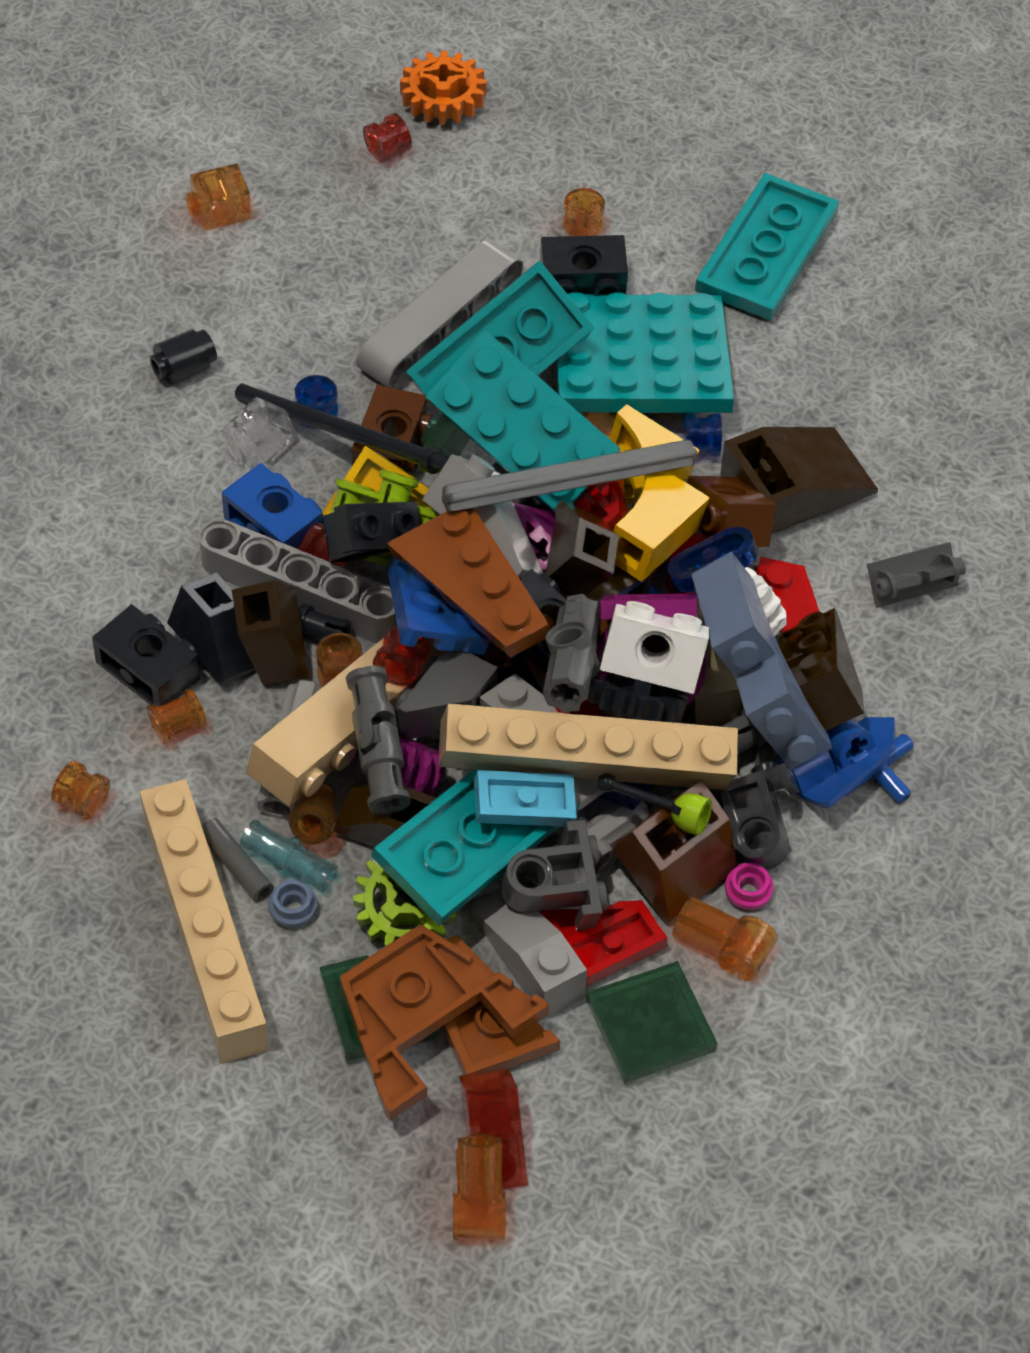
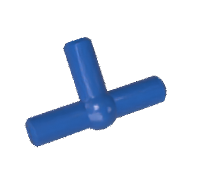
M901 734L895 738L894 752L845 796H848L871 778H874L897 803L906 801L911 795V790L889 766L913 749L912 739L906 734Z

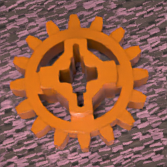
M442 50L439 57H434L432 53L426 52V60L422 61L418 58H413L412 68H403V78H400V95H402L403 106H411V115L413 117L423 113L424 122L429 123L433 118H439L440 125H445L447 119L452 118L458 124L461 123V115L465 114L472 118L475 116V108H483L487 88L483 68L476 69V61L474 59L467 60L466 62L462 61V53L460 52L453 58L448 57L446 50Z

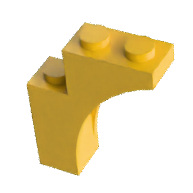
M629 405L624 406L617 412L609 439L620 448V452L683 440ZM696 448V450H697V456H695L696 459H697L698 454H699V451H700L698 448ZM694 465L630 478L635 506L615 525L614 531L619 535L615 565L641 582L699 528L710 497L687 484L688 476H691Z

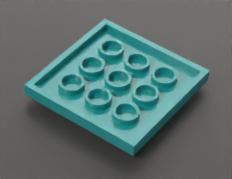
M576 292L568 294L594 326L591 332L556 360L558 394L578 412H618L624 406L629 405L640 413H733L734 394L721 295H709L706 293L695 295H668L665 293L626 295L623 293H612L594 296V294Z

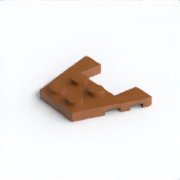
M421 924L340 976V987L385 1116L389 1121L427 1097V1086L401 1056V1053L478 1002L483 1003L512 1039L543 1019L549 1012V1004L536 994L531 997L513 986V980L500 972L493 974L475 963L472 955Z

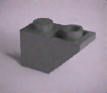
M444 650L439 657H432L426 664L420 681L413 689L408 688L398 700L396 714H398L399 736L405 739H413L440 734L441 719L448 703L480 706L479 697L498 685V667L471 653H465L460 650Z

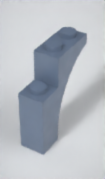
M733 552L692 573L705 625L709 627V639L712 649L735 676L744 710L749 720L790 770L832 749L827 732L811 709L779 648L762 607L754 579Z

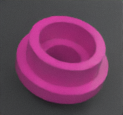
M743 863L728 874L725 881V893L729 901L735 906L745 910H755L765 906L770 901L773 894V881L765 868L759 864ZM746 884H750L757 889V891L749 892L741 889L740 887Z

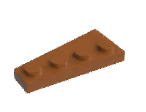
M474 508L456 512L446 511L387 543L391 554L401 563L404 561L411 567L420 580L426 585L430 584L441 593L444 600L455 610L459 609L471 620L473 626L510 658L546 639L548 631L551 630L548 622Z

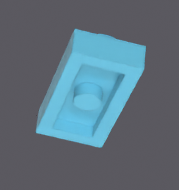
M478 770L474 778L476 823L564 827L566 822L576 821L577 819L574 775L485 770Z

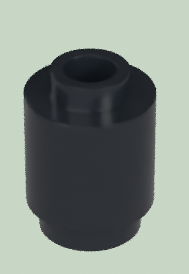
M190 329L154 344V354L150 356V364L157 378L160 380L165 378L169 384H174L209 369L210 363L217 360L215 345L210 335L204 329L197 332Z

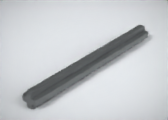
M685 439L445 485L442 488L441 499L446 510L449 512L467 510L689 467L695 464L697 450L694 448L692 441Z

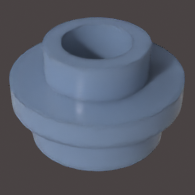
M284 881L270 894L268 900L269 913L276 923L284 927L294 928L303 926L311 921L317 911L316 895L310 887L301 881ZM289 902L301 904V907L297 909L284 908Z

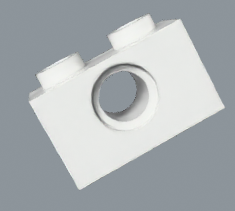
M628 601L626 606L616 604L602 655L600 670L694 694L709 640V627L702 626L700 619L687 614L675 613L673 618L655 614V609L652 606L641 602ZM660 635L668 641L669 647L663 652L653 653L644 647L643 641L648 636Z

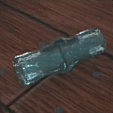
M254 819L249 824V827L253 829L252 832L247 828L245 829L240 840V846L275 864V870L284 875L289 872L314 886L320 892H324L329 884L325 883L326 880L332 882L338 866L304 848L303 841L296 837L288 839L263 825L257 819Z

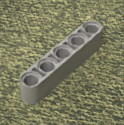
M490 240L480 242L364 343L357 356V367L387 387L397 389L409 378L405 371L521 276L523 262Z
M212 520L206 523L199 532L202 567L210 575L217 572L224 581L238 587H246L272 580L296 588L298 606L305 603L312 605L316 612L350 620V633L370 642L378 643L397 627L389 586L227 520Z

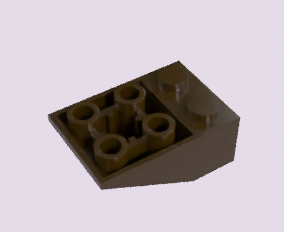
M761 427L724 441L720 475L738 478L777 504L772 534L878 492L877 486L835 427Z
M835 608L824 613L819 611L811 613L804 617L797 626L783 633L779 631V634L775 637L779 648L803 695L825 731L864 714L862 688Z

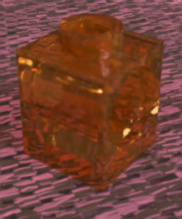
M237 163L190 174L191 192L185 194L190 216H198L204 231L251 219L250 193Z

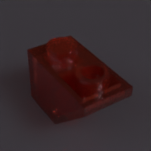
M502 1069L459 1076L464 1124L477 1193L528 1185L518 1088L510 1070Z

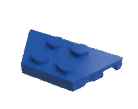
M392 555L386 568L400 643L405 646L415 647L419 637L436 639L433 646L437 650H460L465 653L484 655L491 640L473 626L471 620L459 609L455 610L444 600L442 594L430 584L426 585L420 580L411 567L404 561L401 563Z

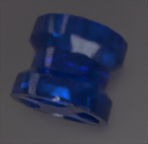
M310 375L297 383L294 389L295 402L336 417L338 416V391L333 380L322 375ZM301 423L302 425L308 428L318 429L307 424Z
M685 413L683 440L692 441L693 446L700 450L699 452H707L711 457H720L722 447L721 414L711 413L708 417H697L694 413Z

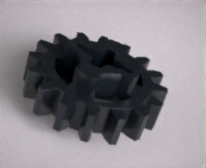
M600 670L591 679L587 702L599 704L598 709L602 710L604 715L615 718L674 723V721L682 722L689 696L680 690Z

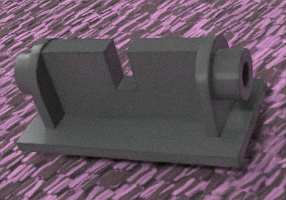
M951 542L867 564L876 608L958 586L959 576L966 573L963 559L961 557H953Z

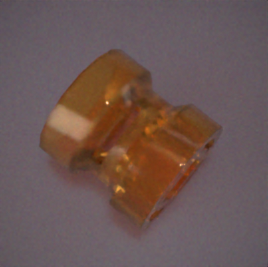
M333 633L324 637L318 643L316 649L317 677L321 687H324L363 655L361 644L355 637L346 633Z

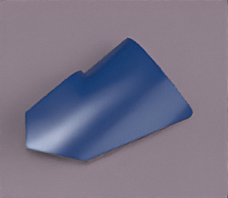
M865 717L858 723L851 719L827 730L832 749L791 770L795 775L799 793L796 794L813 805L822 808L833 806L894 752L896 724L894 717ZM780 756L775 759V762H778V764L785 763Z

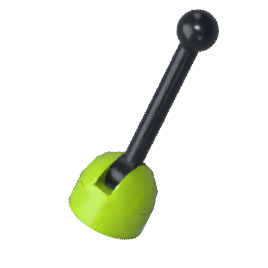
M610 773L601 774L597 779V786L602 792L614 790L670 810L675 825L685 832L699 836L709 821L712 811V799L705 796L687 793L681 795L676 801H672L618 782Z

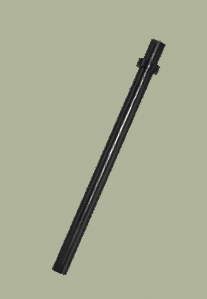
M244 383L239 384L235 390L237 400L418 464L422 471L429 474L440 472L449 459V456L444 455L440 448L434 446L424 448Z

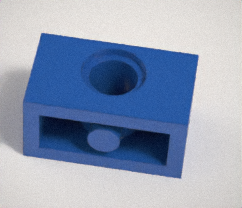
M259 463L221 492L223 514L227 521L303 552H307L324 538L323 512L319 505L311 498H304L291 487L289 481L282 474L273 473L262 463Z

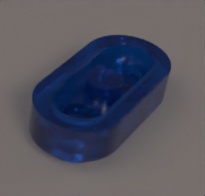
M744 527L728 528L679 552L671 559L668 565V572L674 586L683 592H696L691 574L730 552H733L744 568L748 567L758 555V547L751 531Z

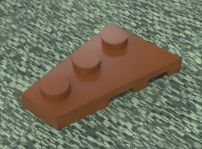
M458 935L446 939L472 955L475 963L495 974ZM478 1002L442 1026L467 1084L560 1050V1040L549 1029L545 1031L538 1022L512 1039L482 1002Z

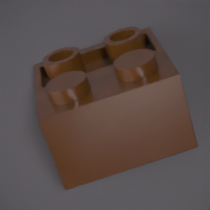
M702 780L670 799L676 801L681 795L687 793L699 794L712 799L711 815L701 835L697 836L683 831L675 825L671 817L672 812L659 807L609 844L665 924L721 883L737 867L730 819Z

